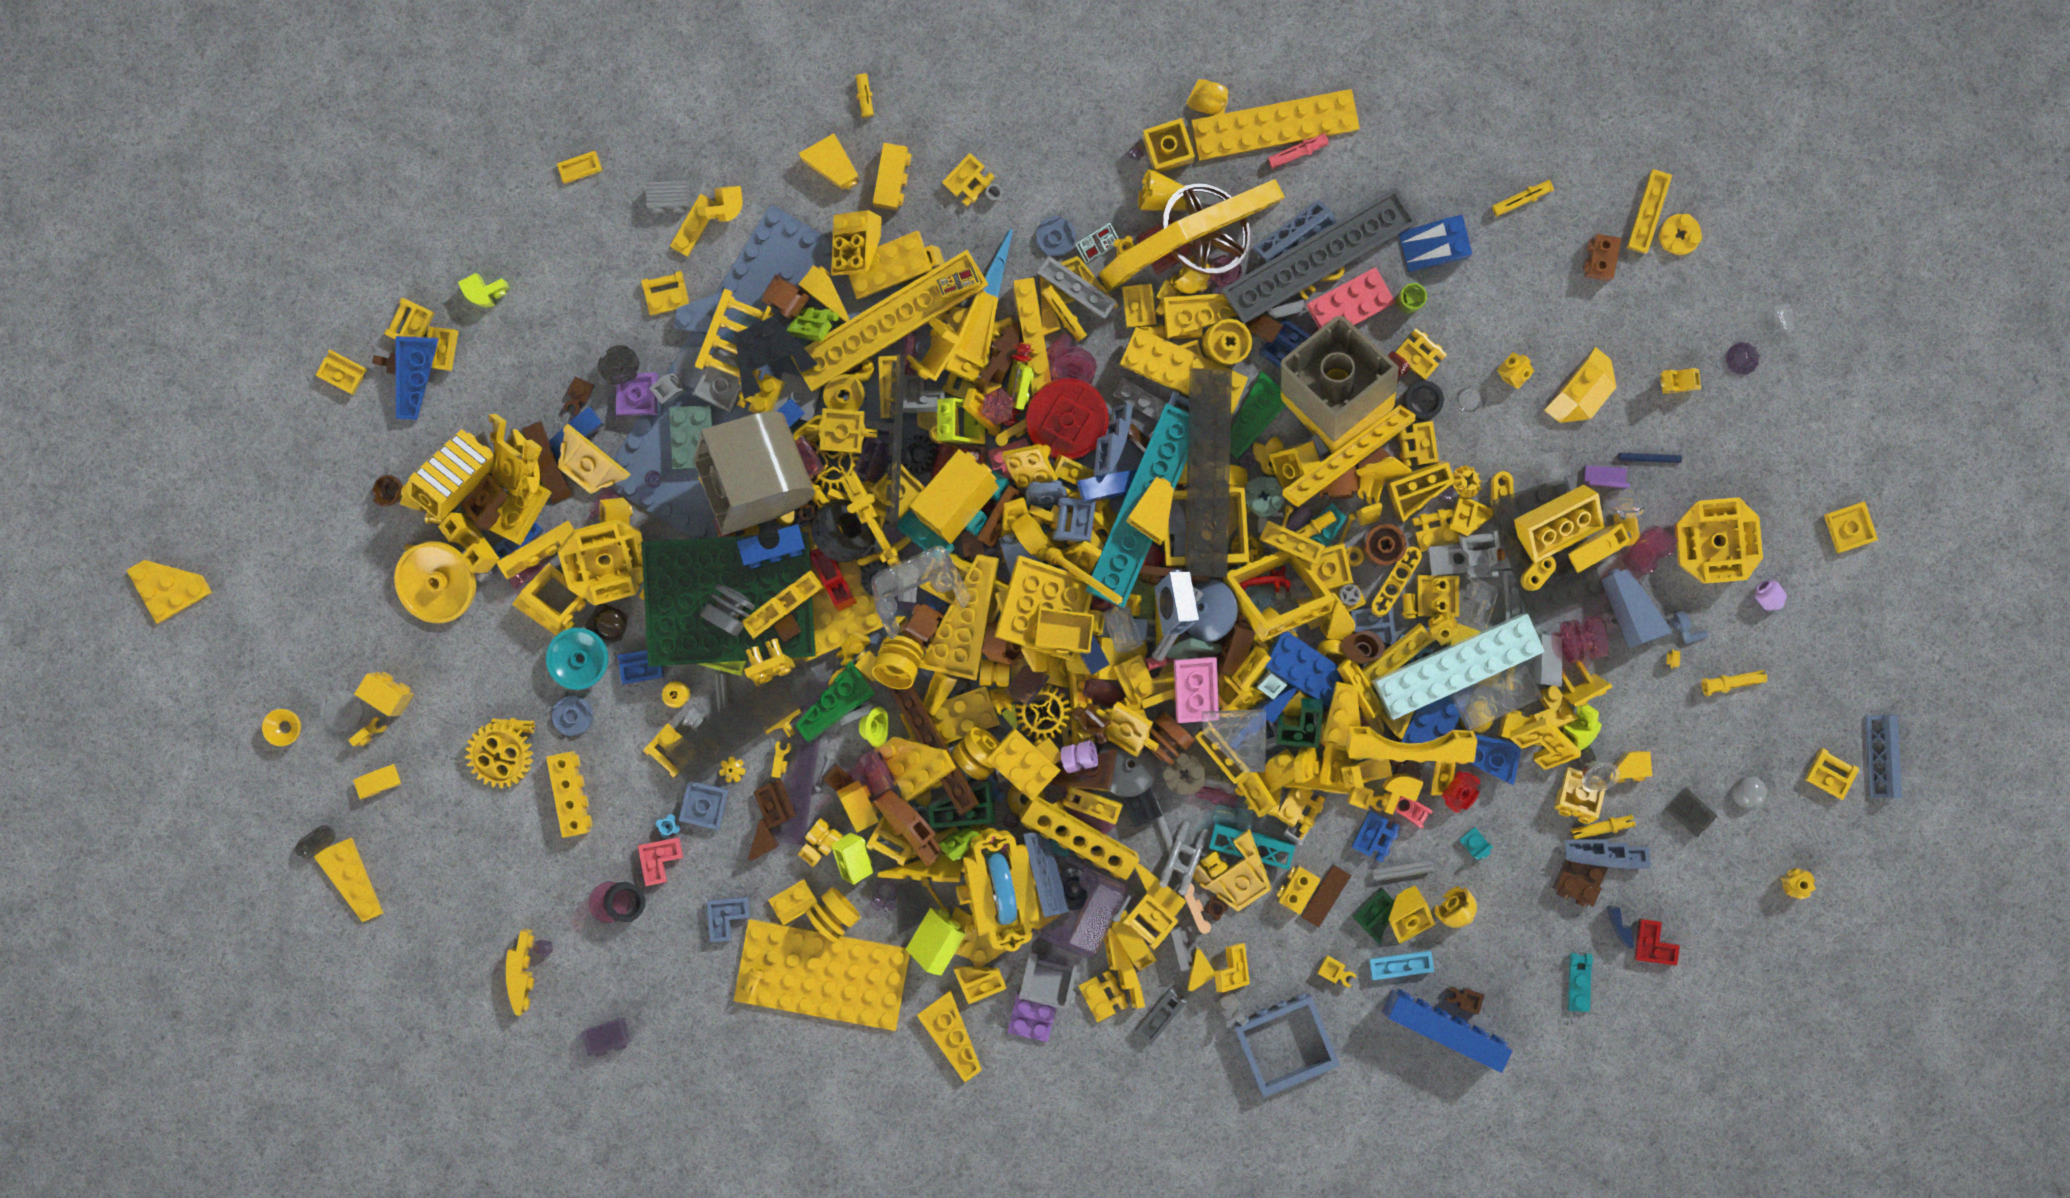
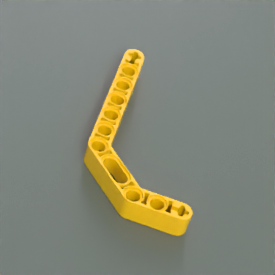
M1276 179L1194 213L1172 223L1120 254L1099 272V276L1107 291L1111 292L1122 286L1139 270L1178 247L1282 201L1285 196Z

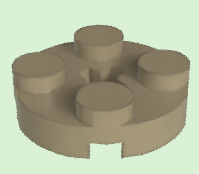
M1181 753L1179 758L1173 757L1172 760L1175 763L1172 766L1167 764L1163 772L1168 788L1178 795L1197 793L1205 783V767L1203 763L1195 756ZM1189 770V778L1181 779V772Z

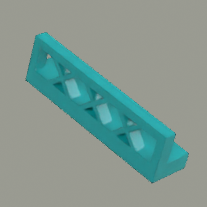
M1214 821L1209 848L1244 858L1245 856L1236 850L1230 837L1236 838L1246 830ZM1251 831L1256 847L1262 845L1269 851V854L1260 857L1262 863L1289 870L1296 847L1295 844ZM1217 833L1225 835L1229 843L1224 846L1214 845ZM1280 851L1288 852L1286 864L1277 862L1274 854Z

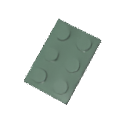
M712 406L669 407L672 469H695L696 466L693 458L701 430L713 426Z

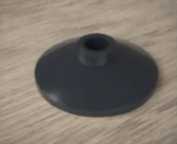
M1069 868L1062 871L1060 877L1069 910H1078L1085 907L1092 899L1094 892L1090 876L1077 868ZM1073 885L1078 886V892L1074 893L1072 891Z

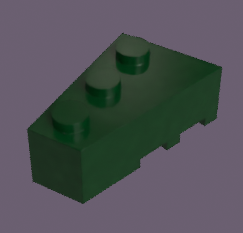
M987 781L971 789L979 805L964 815H959L950 798L930 806V827L941 829L996 824L993 782Z

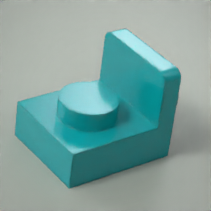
M1475 826L1458 839L1476 860H1483L1491 854L1490 850L1493 846L1487 842Z

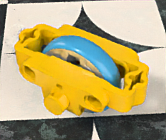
M988 828L981 836H976L972 839V856L963 857L966 884L957 886L956 892L960 905L967 903L970 905L977 935L987 934L988 941L994 949L1005 948L1012 952L1018 950L1021 944L1031 940L1030 924L1040 921L1034 889L1037 886L1030 866L1026 845H1016L1015 838L1009 831H997L994 828ZM1003 844H1007V861L1005 859L1003 852L1000 850L1003 847ZM987 848V850L981 853V849ZM1016 917H1018L1021 930L1015 931L1013 928L1008 927L1004 928L999 935H996V922L999 925H1008L1013 923Z

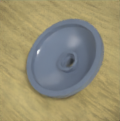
M1209 580L1194 587L1203 593L1200 601L1196 603L1199 620L1186 630L1193 638L1206 642L1216 641L1224 637L1233 627L1238 614V601L1233 590L1221 581Z

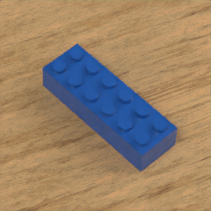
M1392 989L1382 1010V1013L1388 1019L1503 1073L1513 1051L1508 1047L1509 1043L1504 1041L1503 1038L1493 1033L1489 1036L1488 1032L1477 1025L1470 1027L1471 1025L1466 1020L1455 1016L1453 1019L1451 1018L1452 1015L1437 1006L1434 1010L1432 1009L1433 1006L1423 999L1417 998V1000H1413L1414 997L1402 989H1399L1398 992Z

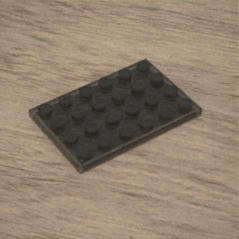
M1566 477L1490 501L1526 613L1530 618L1605 593L1596 565L1593 564L1577 573L1568 556L1570 552L1587 540L1586 537L1550 555L1556 562V568L1538 590L1528 591L1521 585V576L1533 561L1517 536L1514 519L1570 492ZM1545 561L1544 566L1548 568V563ZM1535 577L1531 578V581L1533 583L1536 582Z

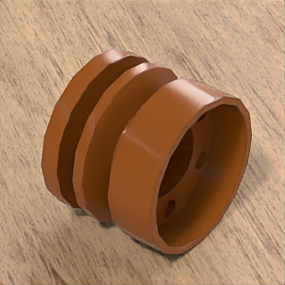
M1163 711L1155 720L1160 729L1158 731L1153 728L1150 729V733L1153 734L1151 740L1158 743L1159 747L1155 752L1150 748L1148 749L1160 760L1172 766L1175 762L1169 757V754L1172 752L1179 758L1180 754L1175 748L1180 746L1187 750L1195 739Z

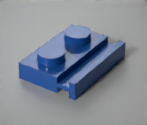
M647 650L617 655L622 685L664 677L663 666L648 667Z

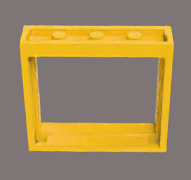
M1228 485L1226 489H1218V486H1207L1205 490H1198V487H1187L1185 491H1177V488H1175L1172 500L1236 498L1240 554L1171 557L1168 521L1166 538L1163 541L1164 568L1244 565L1249 563L1245 488Z
M1282 550L1270 556L1266 555L1256 562L1247 563L1237 570H1230L1225 574L1223 583L1227 584L1235 593L1238 601V610L1262 642L1331 612L1335 602V598L1306 561ZM1289 562L1317 600L1266 621L1239 583Z

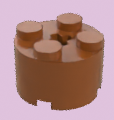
M775 274L763 292L761 300L771 307H779L778 312L787 318H797L810 296L806 295L804 291L789 281H784L781 279L782 277Z
M1353 466L1320 490V498L1325 499V495L1330 496V499L1353 498L1354 493H1357L1358 496L1360 476L1356 472V466Z
M1382 524L1371 528L1362 540V551L1365 558L1377 566H1388L1400 561L1407 549L1404 533L1392 524ZM1386 541L1388 548L1382 549L1380 542Z
M917 604L911 613L913 617L910 622L906 621L900 632L904 634V637L918 643L923 651L926 652V646L931 644L944 615L926 604Z
M999 620L989 622L986 626L985 641L981 648L982 654L986 655L993 662L1017 665V661L1024 658L1021 651L1022 645L994 637Z

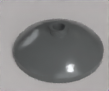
M1111 741L1106 742L1099 751V754L1112 749L1117 750L1111 790L1109 792L1120 797H1134L1145 792L1152 785L1156 777L1157 760L1155 755L1144 746L1141 754L1136 757ZM1128 761L1133 763V768L1128 767Z

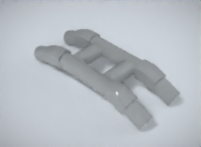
M1183 821L1159 882V885L1165 888L1168 885L1173 870L1185 874L1179 888L1180 895L1187 894L1210 832L1202 828L1195 848L1184 845L1183 842L1191 824ZM1179 852L1191 856L1188 866L1176 862Z

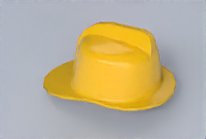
M1198 79L1186 104L1195 111L1212 116L1224 114L1229 90L1219 83Z

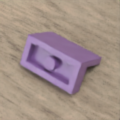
M1584 466L1583 484L1587 487L1630 488V484L1626 483V468Z

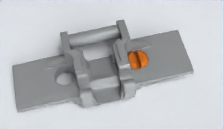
M1492 531L1489 534L1469 536L1460 534L1459 544L1428 547L1431 576L1465 573L1466 579L1470 580L1479 577H1498L1499 573L1496 570L1529 567L1528 553L1520 540H1499L1497 531ZM1490 542V548L1487 550L1473 551L1467 549V544ZM1455 553L1463 556L1462 564L1458 565L1453 561Z

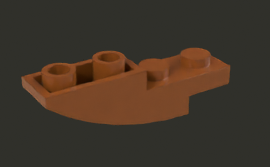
M889 789L874 801L898 835H904L926 867L930 866L944 854L933 839L936 834L931 827L900 796Z

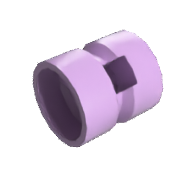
M1091 740L1078 743L1077 746L1073 744L1061 748L1062 764L1067 773L1079 771L1082 767L1088 769L1098 765L1097 751Z

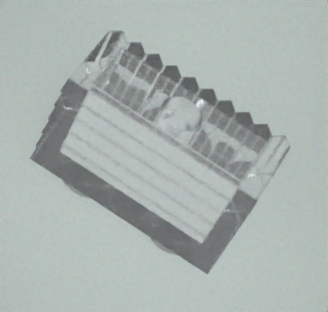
M1116 606L1102 613L1116 652H1129L1143 645L1142 638L1140 637L1141 634L1138 633L1139 630L1135 626V619L1131 615L1132 611H1129L1130 607L1121 608Z

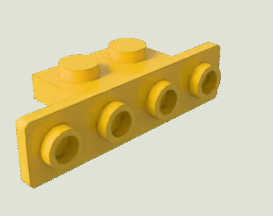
M566 521L497 561V565L505 578L510 579L523 570L538 564L547 556L555 554L574 528L569 521Z

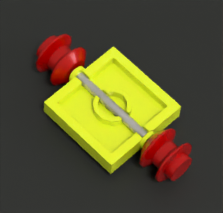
M1024 342L1014 345L1017 353L1012 354L1015 360L1012 362L1004 399L1008 402V406L1001 408L1004 415L999 417L1002 420V424L1009 426L1019 423L1015 418L1017 414H1021L1018 409L1024 410L1025 404L1028 403V388L1034 376L1032 368L1023 363L1032 360L1029 353L1034 351V349L1031 348V344Z

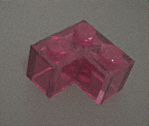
M1659 526L1648 527L1643 531L1639 541L1632 546L1622 561L1641 575L1651 574L1657 568L1658 564L1656 562L1659 558L1672 555L1676 549L1674 545L1678 540Z

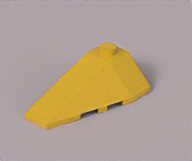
M943 854L927 867L921 859L905 863L904 866L898 865L878 872V877L906 879L907 876H911V879L914 880L932 877V881L960 882L962 858L952 861L947 855Z

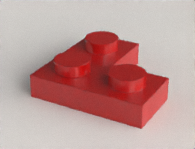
M1639 918L1634 959L1677 966L1680 945L1660 942L1662 922Z

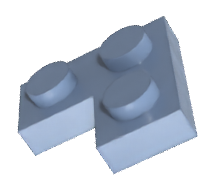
M749 896L707 900L710 942L732 940L730 920L751 917Z

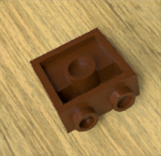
M486 474L461 506L466 511L465 515L473 520L472 524L480 530H489L501 514L497 511V508L503 504L508 494L492 476Z
M1565 858L1552 888L1558 890L1556 894L1565 899H1568L1569 896L1575 898V903L1585 908L1588 905L1594 907L1602 889L1600 885L1608 868L1567 861Z

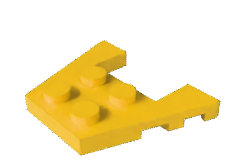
M1078 256L1060 263L1112 298ZM1040 276L1041 291L1047 286L1052 285L1065 305L1076 301ZM1041 294L1043 334L1046 336L1061 330L1052 306L1044 295Z
M489 414V422L493 423V432H489L490 440L494 443L492 477L514 496L521 495L520 488L526 477L531 476L542 447L533 440H525L522 454L504 441L507 421L497 414Z
M1249 829L1233 840V843L1245 856L1243 859L1214 878L1210 876L1208 870L1199 862L1192 879L1200 883L1199 886L1216 894L1217 898L1236 911H1240L1271 890V884Z

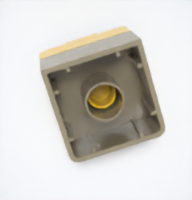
M1336 316L1282 359L1281 399L1313 435H1319L1327 449L1333 454L1393 409L1399 367L1349 320L1343 316Z

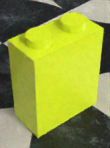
M930 908L906 950L926 972L941 976L966 933L960 928V923L949 917V912L942 908L939 910Z

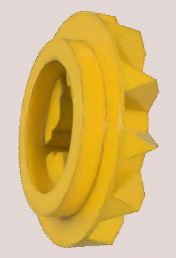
M1467 465L1458 467L1453 473L1455 480L1453 487L1455 491L1465 498L1476 496L1482 489L1480 487L1482 481L1478 477L1480 473H1476L1474 467H1468ZM1469 477V482L1471 483L1467 485V480L1465 479Z
M1250 533L1248 534V542H1250L1251 548L1249 551V563L1260 560L1264 552L1263 544L1260 543L1259 537L1256 538ZM1239 535L1233 539L1231 544L1233 554H1240Z

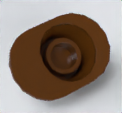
M1367 630L1348 635L1342 641L1344 654L1350 660L1359 664H1367L1377 660L1383 655L1385 649L1383 640L1379 635Z

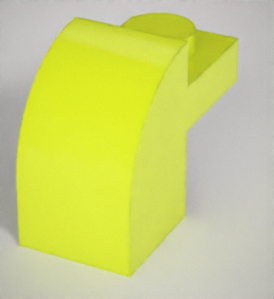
M477 273L458 282L465 297L480 307L495 306L492 298H501L510 289L508 283L502 278L486 286L482 277Z
M1588 704L1577 706L1576 716L1578 719L1576 722L1563 727L1562 732L1580 750H1583L1593 742L1602 726L1598 722L1599 712Z

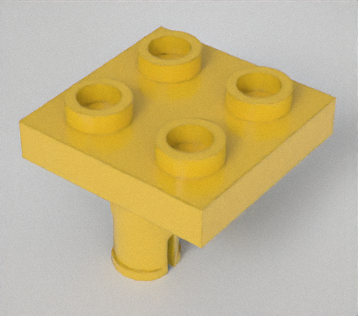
M1041 444L1008 450L1004 451L1001 456L1018 489L1029 487V484L1032 482L1050 483L1057 478L1048 460L1051 454V448L1048 445H1043L1042 447Z
M1417 575V617H1433L1440 612L1446 611L1450 617L1452 615L1459 617V576Z
M772 639L771 642L767 641L765 643L771 657L766 661H763L758 646L752 647V650H746L751 663V667L744 669L748 678L762 684L772 680L771 677L775 675H786L791 672L790 669L795 668L793 659L782 654L778 639Z

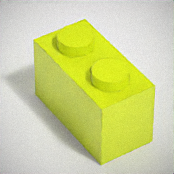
M850 832L831 844L843 880L854 885L873 873L872 861L865 848L866 842L861 836Z

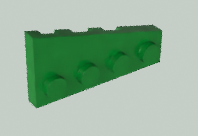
M1263 372L1260 373L1222 445L1236 460L1286 406L1281 399V388Z
M851 660L846 665L845 670L837 675L828 690L821 694V698L817 703L812 705L795 725L808 743L875 694Z

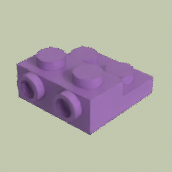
M1017 991L1008 1033L1048 1042L1056 1007L1020 999V992Z

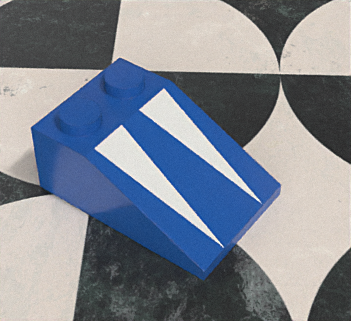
M1463 214L1441 219L1399 234L1408 273L1468 259L1472 255Z

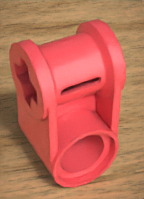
M1400 796L1395 808L1397 813L1422 829L1428 815L1433 813L1431 809L1421 803ZM1405 799L1407 805L1405 809L1400 810L1398 804L1401 800Z

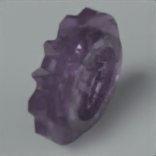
M1739 342L1731 346L1726 354V363L1729 369L1739 375H1746L1755 371V368L1759 365L1760 357L1756 350L1757 347H1753L1750 343ZM1746 352V358L1750 361H1745L1741 364V358L1736 355H1743Z

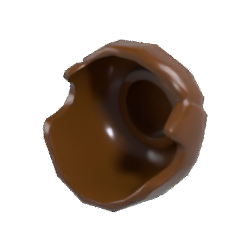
M383 475L378 478L371 489L375 497L373 501L380 506H393L400 502L402 498L401 490L403 488L400 479L393 475Z

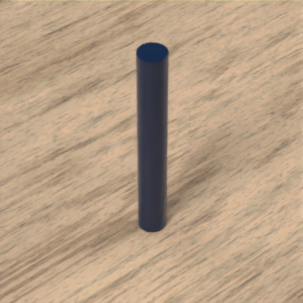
M1619 452V461L1681 463L1682 456Z

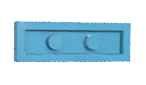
M1430 950L1369 958L1372 980L1434 972L1432 952Z

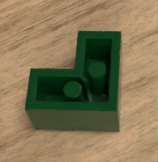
M1301 698L1299 717L1279 715L1276 744L1319 748L1323 715L1322 700Z

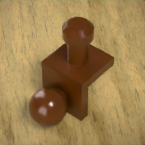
M1091 703L1085 708L1075 707L1071 715L1073 720L1080 723L1083 732L1096 735L1095 740L1098 744L1106 743L1108 736L1103 731L1111 724V721L1098 717Z

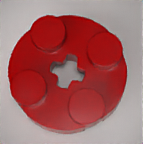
M1457 772L1448 788L1442 793L1446 806L1456 813H1460L1459 810L1469 809L1479 796L1480 791L1477 790L1478 784L1480 785L1479 778L1469 772Z

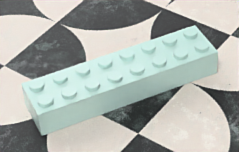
M1520 614L1374 679L1372 683L1388 719L1394 720L1545 651L1529 615Z

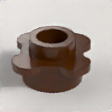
M1212 896L1209 904L1205 905L1203 909L1205 913H1209L1215 921H1218L1224 912L1228 910V905L1222 903L1216 896Z

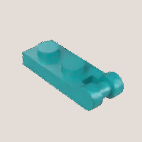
M1570 953L1569 1011L1590 1012L1592 954L1578 955L1577 953ZM1578 963L1584 964V969H1577Z

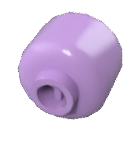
M1765 580L1757 585L1755 598L1765 610L1776 611L1784 606L1787 594L1777 581Z

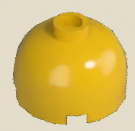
M1194 255L1188 259L1193 264H1195ZM1203 256L1201 257L1200 267L1203 265ZM1182 265L1183 268L1180 270L1179 275L1177 276L1174 273L1170 279V283L1178 291L1185 294H1194L1197 291L1201 293L1208 287L1207 281L1210 275L1195 272Z
M1457 886L1448 890L1442 896L1447 899L1440 906L1436 904L1435 915L1446 926L1461 928L1469 925L1474 920L1477 913V902L1466 887L1461 889Z

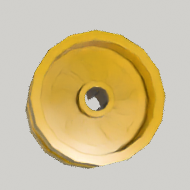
M1234 319L1221 320L1208 328L1204 333L1201 343L1203 355L1206 359L1224 367L1232 366L1248 356L1252 346V337L1248 328L1240 321Z
M974 727L953 748L954 759L965 773L977 780H985L994 772L995 768L986 760V757L997 747L1000 741L987 730Z

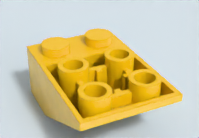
M869 210L833 215L832 276L868 272L881 238V216Z

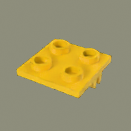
M1386 457L1381 462L1366 464L1363 468L1356 470L1360 476L1358 496L1364 499L1363 493L1365 492L1366 500L1370 505H1373L1372 498L1378 503L1384 482L1411 474L1412 471L1395 457Z
M1578 657L1574 659V662L1585 681L1573 687L1562 670V683L1566 689L1561 691L1565 700L1575 707L1587 704L1590 699L1595 696L1604 695L1608 689L1612 688L1611 683L1594 673L1590 676Z
M1225 674L1223 676L1224 680L1231 685L1238 693V696L1230 703L1218 691V702L1223 706L1219 715L1240 721L1254 706L1264 700L1267 695L1253 686H1250L1245 691L1235 683L1231 675Z

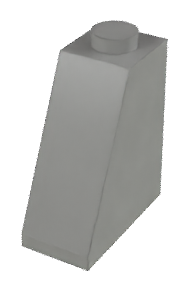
M1543 631V634L1537 635L1545 652L1533 657L1530 683L1561 687L1562 637L1556 636V632Z

